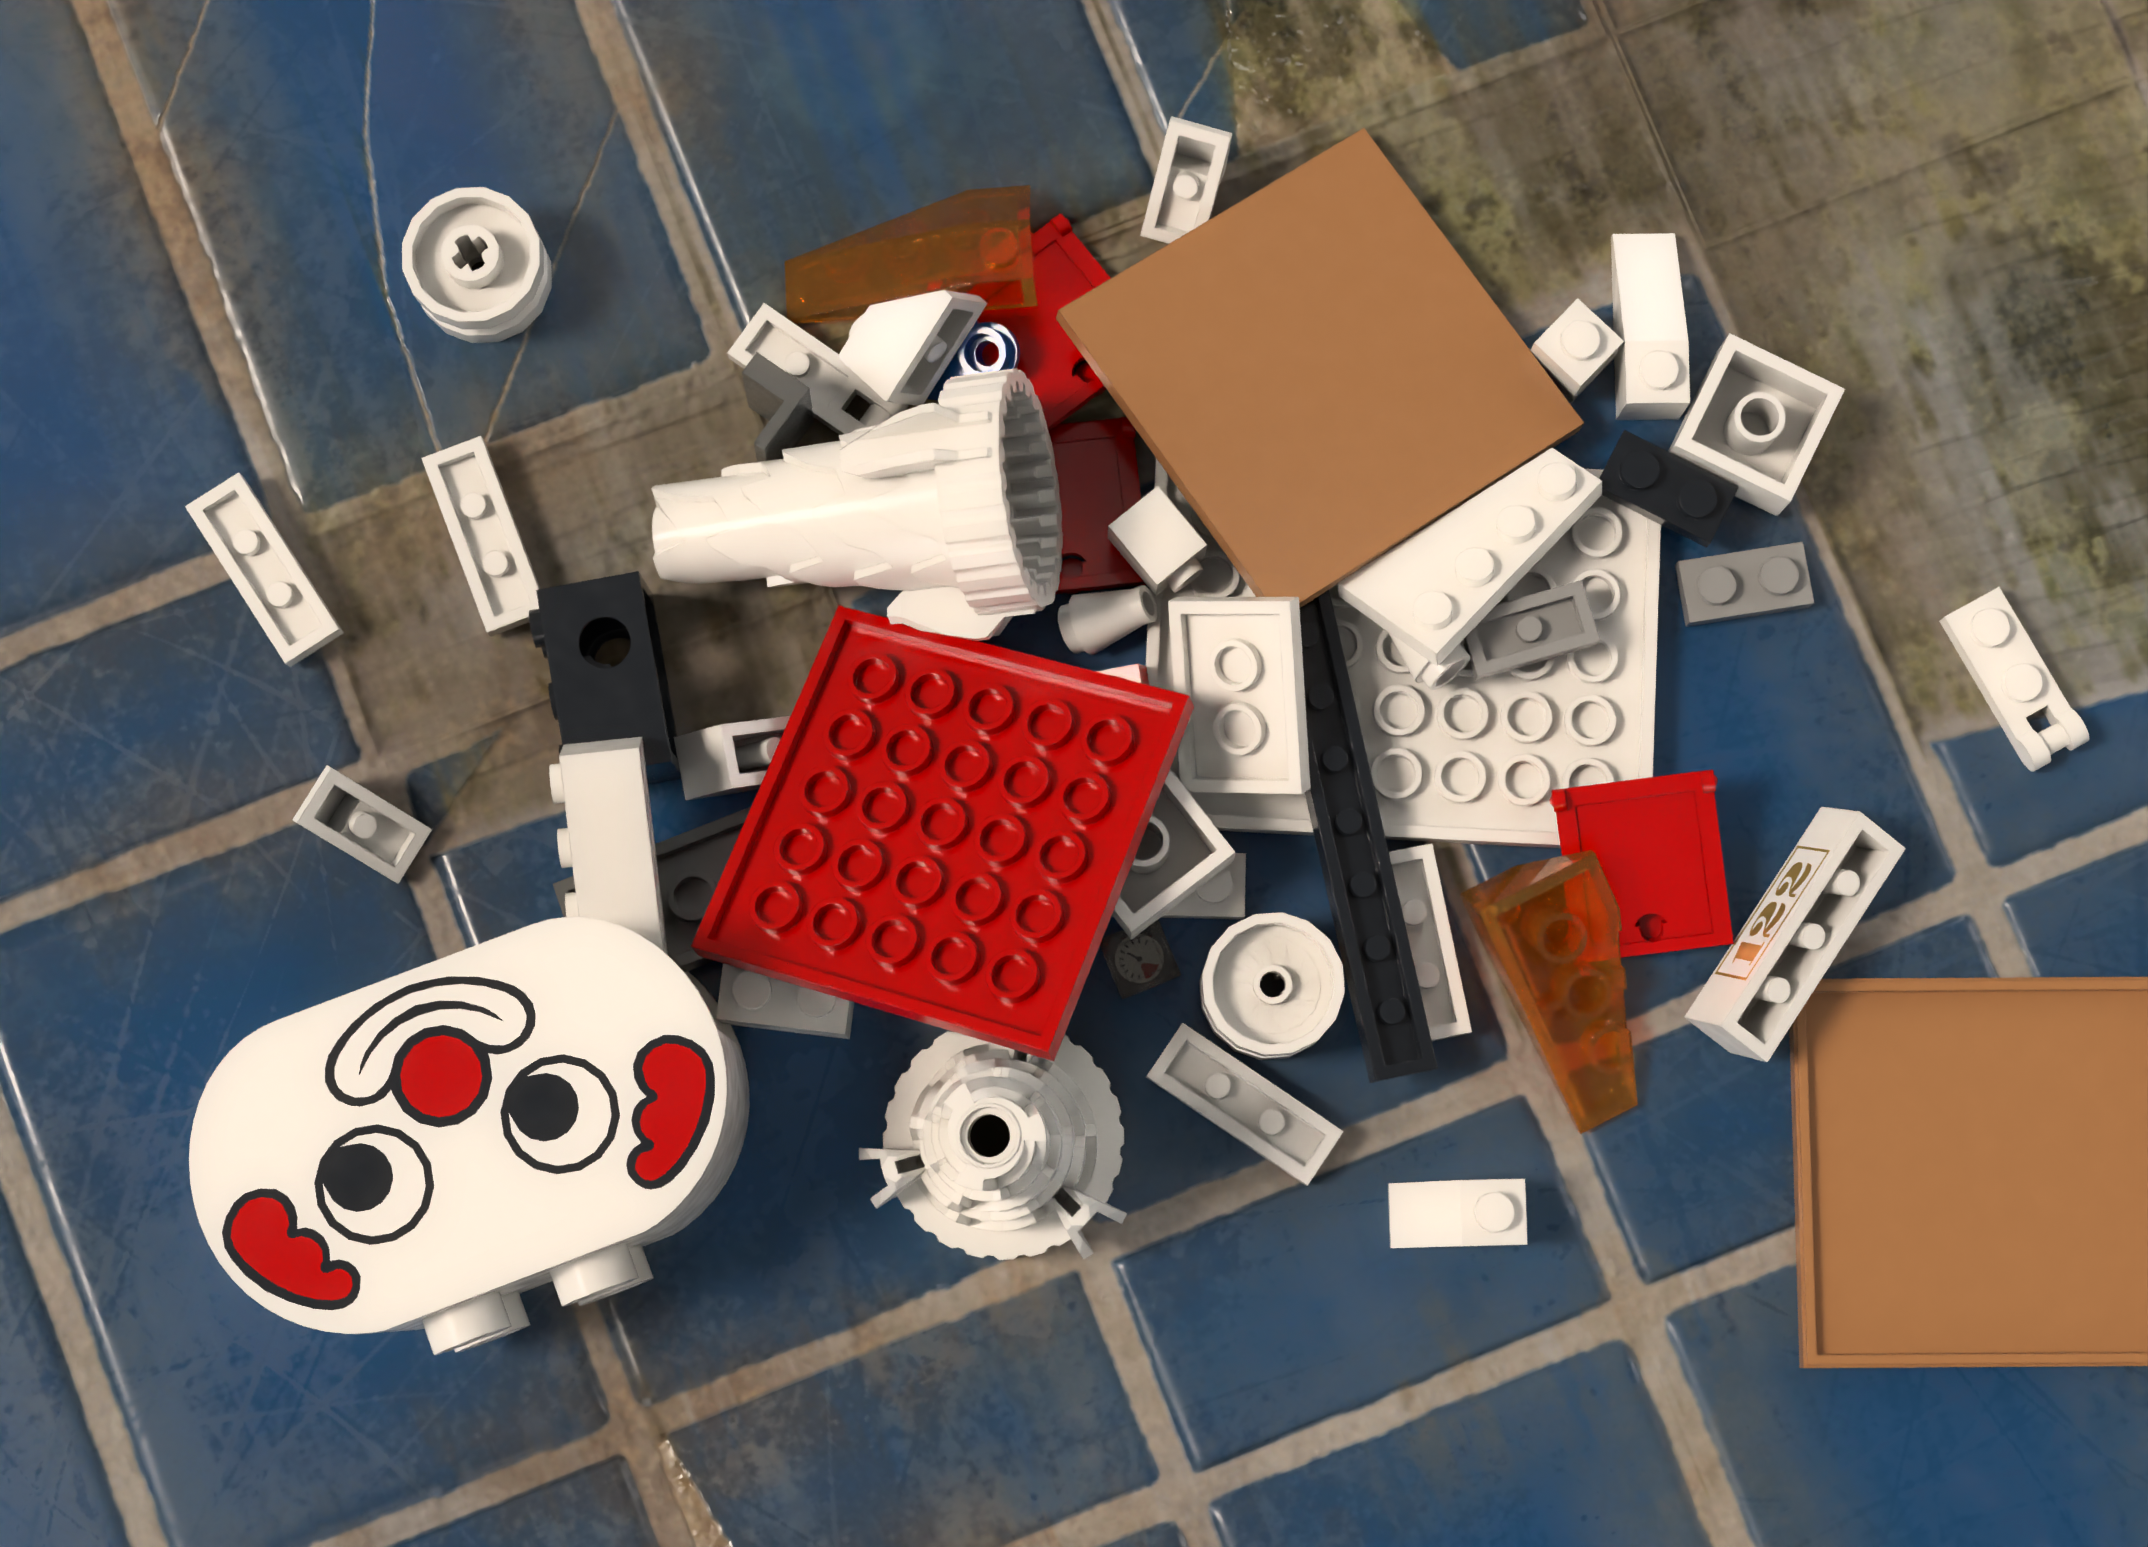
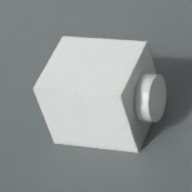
M1577 298L1534 342L1530 351L1565 398L1572 403L1611 363L1624 341Z
M1159 486L1108 525V539L1155 596L1168 586L1175 593L1180 591L1204 570L1199 561L1205 557L1207 544Z

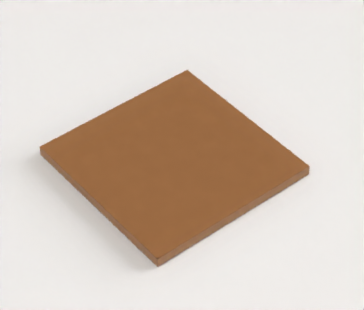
M1365 128L1060 308L1056 316V320L1255 596L1299 597L1300 608L1539 455L1573 436L1584 425L1577 412Z
M2148 977L1821 979L1789 1028L1799 1368L2148 1366Z

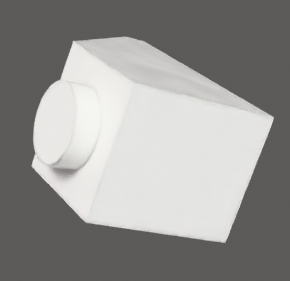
M941 290L869 305L866 312L853 323L849 332V339L839 353L838 358L886 402L919 406L924 404L988 303L978 295Z
M790 716L720 724L674 737L685 800L759 789Z
M1525 1179L1388 1183L1390 1248L1528 1245Z

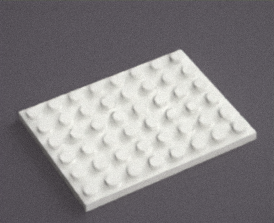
M1156 458L1154 488L1160 487L1207 544L1205 557L1199 561L1204 570L1191 583L1176 593L1170 586L1157 596L1151 591L1157 607V619L1147 624L1145 666H1147L1149 685L1174 692L1168 601L1177 597L1256 596ZM1585 469L1598 479L1603 471L1601 469ZM1601 495L1498 603H1504L1582 580L1601 640L1598 645L1479 680L1474 679L1470 663L1468 662L1459 674L1436 690H1431L1425 682L1416 683L1387 630L1340 598L1338 584L1329 589L1386 839L1561 848L1556 812H1554V807L1550 804L1551 790L1653 777L1660 524ZM1177 750L1170 769L1180 781ZM1189 792L1219 831L1314 836L1305 793Z

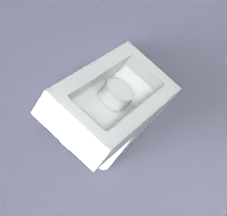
M1171 116L1140 236L1170 244L1211 219L1218 188L1227 166L1232 133Z
M326 765L293 818L294 822L397 884L401 881L432 831L431 828Z

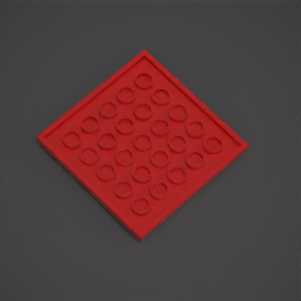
M838 605L691 947L698 956L1054 1061L1193 712L1194 705L1189 695L999 646L919 631L905 624H890L889 619L886 617Z

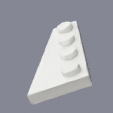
M1551 448L1338 583L1339 597L1438 666L1602 495V481L1554 448Z

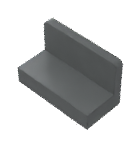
M756 352L742 371L748 407L769 421L754 442L757 462L783 459L782 450L795 448L814 423L810 388Z

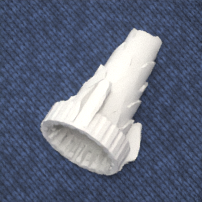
M1017 368L950 377L943 384V391H940L938 404H921L899 412L879 425L856 429L851 433L839 435L840 441L783 449V459L732 465L721 470V477L655 485L651 488L656 502L652 519V536L655 550L653 560L660 578L689 584H704L766 578L767 587L811 583L827 587L866 586L876 589L903 590L887 607V617L890 624H905L919 631L975 641L989 640L992 636H999L1013 616L1035 614L1036 611L1044 610L1045 606L1053 603L1060 583L1063 533L1055 456L1038 395L1035 394L1034 386L1030 379H1027L1025 373Z
M947 1031L934 1039L933 1045L930 1048L922 1049L911 1060L910 1069L902 1073L894 1087L895 1096L893 1100L888 1102L885 1114L887 1129L883 1133V1149L859 1148V1160L880 1159L882 1172L888 1185L871 1197L870 1200L875 1208L878 1209L892 1198L898 1197L903 1207L909 1209L914 1214V1221L923 1230L934 1233L939 1242L952 1249L957 1247L963 1249L967 1255L980 1258L994 1256L998 1260H1014L1019 1255L1032 1257L1045 1253L1050 1246H1060L1071 1239L1082 1258L1085 1259L1094 1254L1081 1229L1093 1216L1099 1212L1122 1224L1127 1215L1126 1212L1107 1203L1114 1190V1178L1120 1174L1123 1162L1120 1153L1121 1147L1125 1144L1124 1127L1120 1124L1122 1111L1117 1096L1113 1095L1110 1090L1111 1082L1103 1069L1095 1066L1093 1057L1081 1045L1071 1043L1067 1035L1063 1037L1055 1060L1051 1061L967 1035ZM987 1115H995L1003 1119L1010 1131L1008 1146L1002 1153L994 1157H986L979 1154L972 1146L970 1139L971 1129L975 1122Z

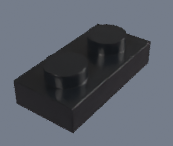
M1626 430L1621 434L1599 477L1602 481L1603 496L1706 548L1711 543L1739 488Z

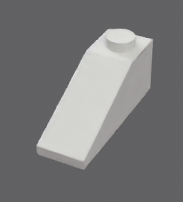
M1675 233L1612 234L1613 330L1624 341L1614 358L1616 420H1679L1690 404L1689 342Z

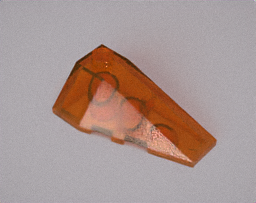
M1030 185L969 189L786 260L787 319L794 324L854 320L864 314L869 305L941 290L978 295L988 303L984 310L1038 306Z
M1592 850L1515 865L1460 893L1459 895L1480 941L1577 1131L1582 1134L1637 1106L1631 1031L1627 1028L1624 989H1627L1626 970L1621 965L1618 932L1622 931L1620 908L1596 854Z

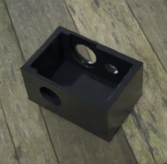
M639 571L536 590L539 608L529 610V621L535 647L542 648L544 658H548L552 681L548 683L550 703L554 718L559 722L562 745H559V755L565 744L642 737L648 785L681 779L674 737H677L653 594ZM616 638L631 640L627 656L618 665L612 667L610 664H601L595 661L598 650L609 640Z

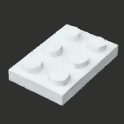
M1177 597L1168 601L1174 692L1189 695L1194 705L1193 712L1178 747L1180 782L1188 792L1303 794L1311 789L1299 597Z

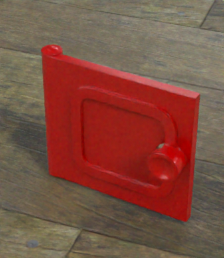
M1061 213L956 291L978 295L988 303L977 319L980 323L994 322L1001 324L1015 335L1020 347V360L1017 369L1022 370L1026 378L1030 379L1034 386L1035 394L1038 395L1043 409L1048 431L1106 390L1087 362L1080 365L1073 376L1076 365L1085 360V358L1056 320V316L1060 308L1111 279V277L1072 232L1073 229L1069 219L1065 218ZM995 343L988 344L982 353L984 363L987 366H991L999 357V349Z
M1127 417L1058 424L1049 431L1055 456V467L1058 474L1062 511V558L1074 555L1084 560L1082 562L1078 559L1069 558L1062 561V569L1059 576L1060 583L1055 594H1075L1081 591L1146 585L1108 539V525L1141 500L1134 441L1136 429Z
M1713 769L1551 790L1550 804L1554 807V812H1556L1576 963L1734 944L1715 800L1718 778L1714 774Z

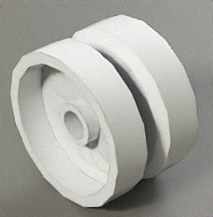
M485 187L455 188L434 197L412 218L402 242V270L411 291L427 316L448 335L470 343L500 342L523 332L543 311L552 288L551 260L529 214L507 195ZM476 263H485L481 268L474 271L471 270Z
M1283 912L1254 914L1229 926L1211 947L1199 980L1201 1009L1213 1033L1233 1051L1259 1060L1289 1058L1313 1046L1336 1020L1345 994L1343 964L1331 940L1309 921ZM1273 973L1274 981L1280 978L1283 979L1285 988L1278 997H1268L1261 991L1260 982L1264 975Z

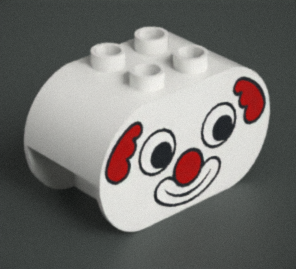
M562 917L534 923L281 1018L257 1029L241 1040L229 1051L210 1077L199 1100L193 1120L190 1137L189 1172L193 1202L198 1220L208 1245L231 1279L247 1295L282 1318L304 1327L343 1334L425 1329L434 1355L455 1350V1353L462 1352L530 1326L520 1293L553 1281L562 1307L577 1302L579 1306L653 1279L643 1246L674 1235L701 1215L728 1181L742 1150L748 1126L750 1102L747 1069L740 1044L732 1026L721 1023L716 1019L718 1003L708 990L688 971L684 972L673 959L641 935L623 926L587 917Z

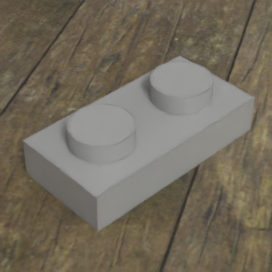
M1803 542L1678 561L1675 565L1686 627L1810 608L1814 604Z
M1582 580L1497 604L1464 638V646L1466 652L1470 655L1469 663L1474 679L1479 680L1598 645L1601 640Z

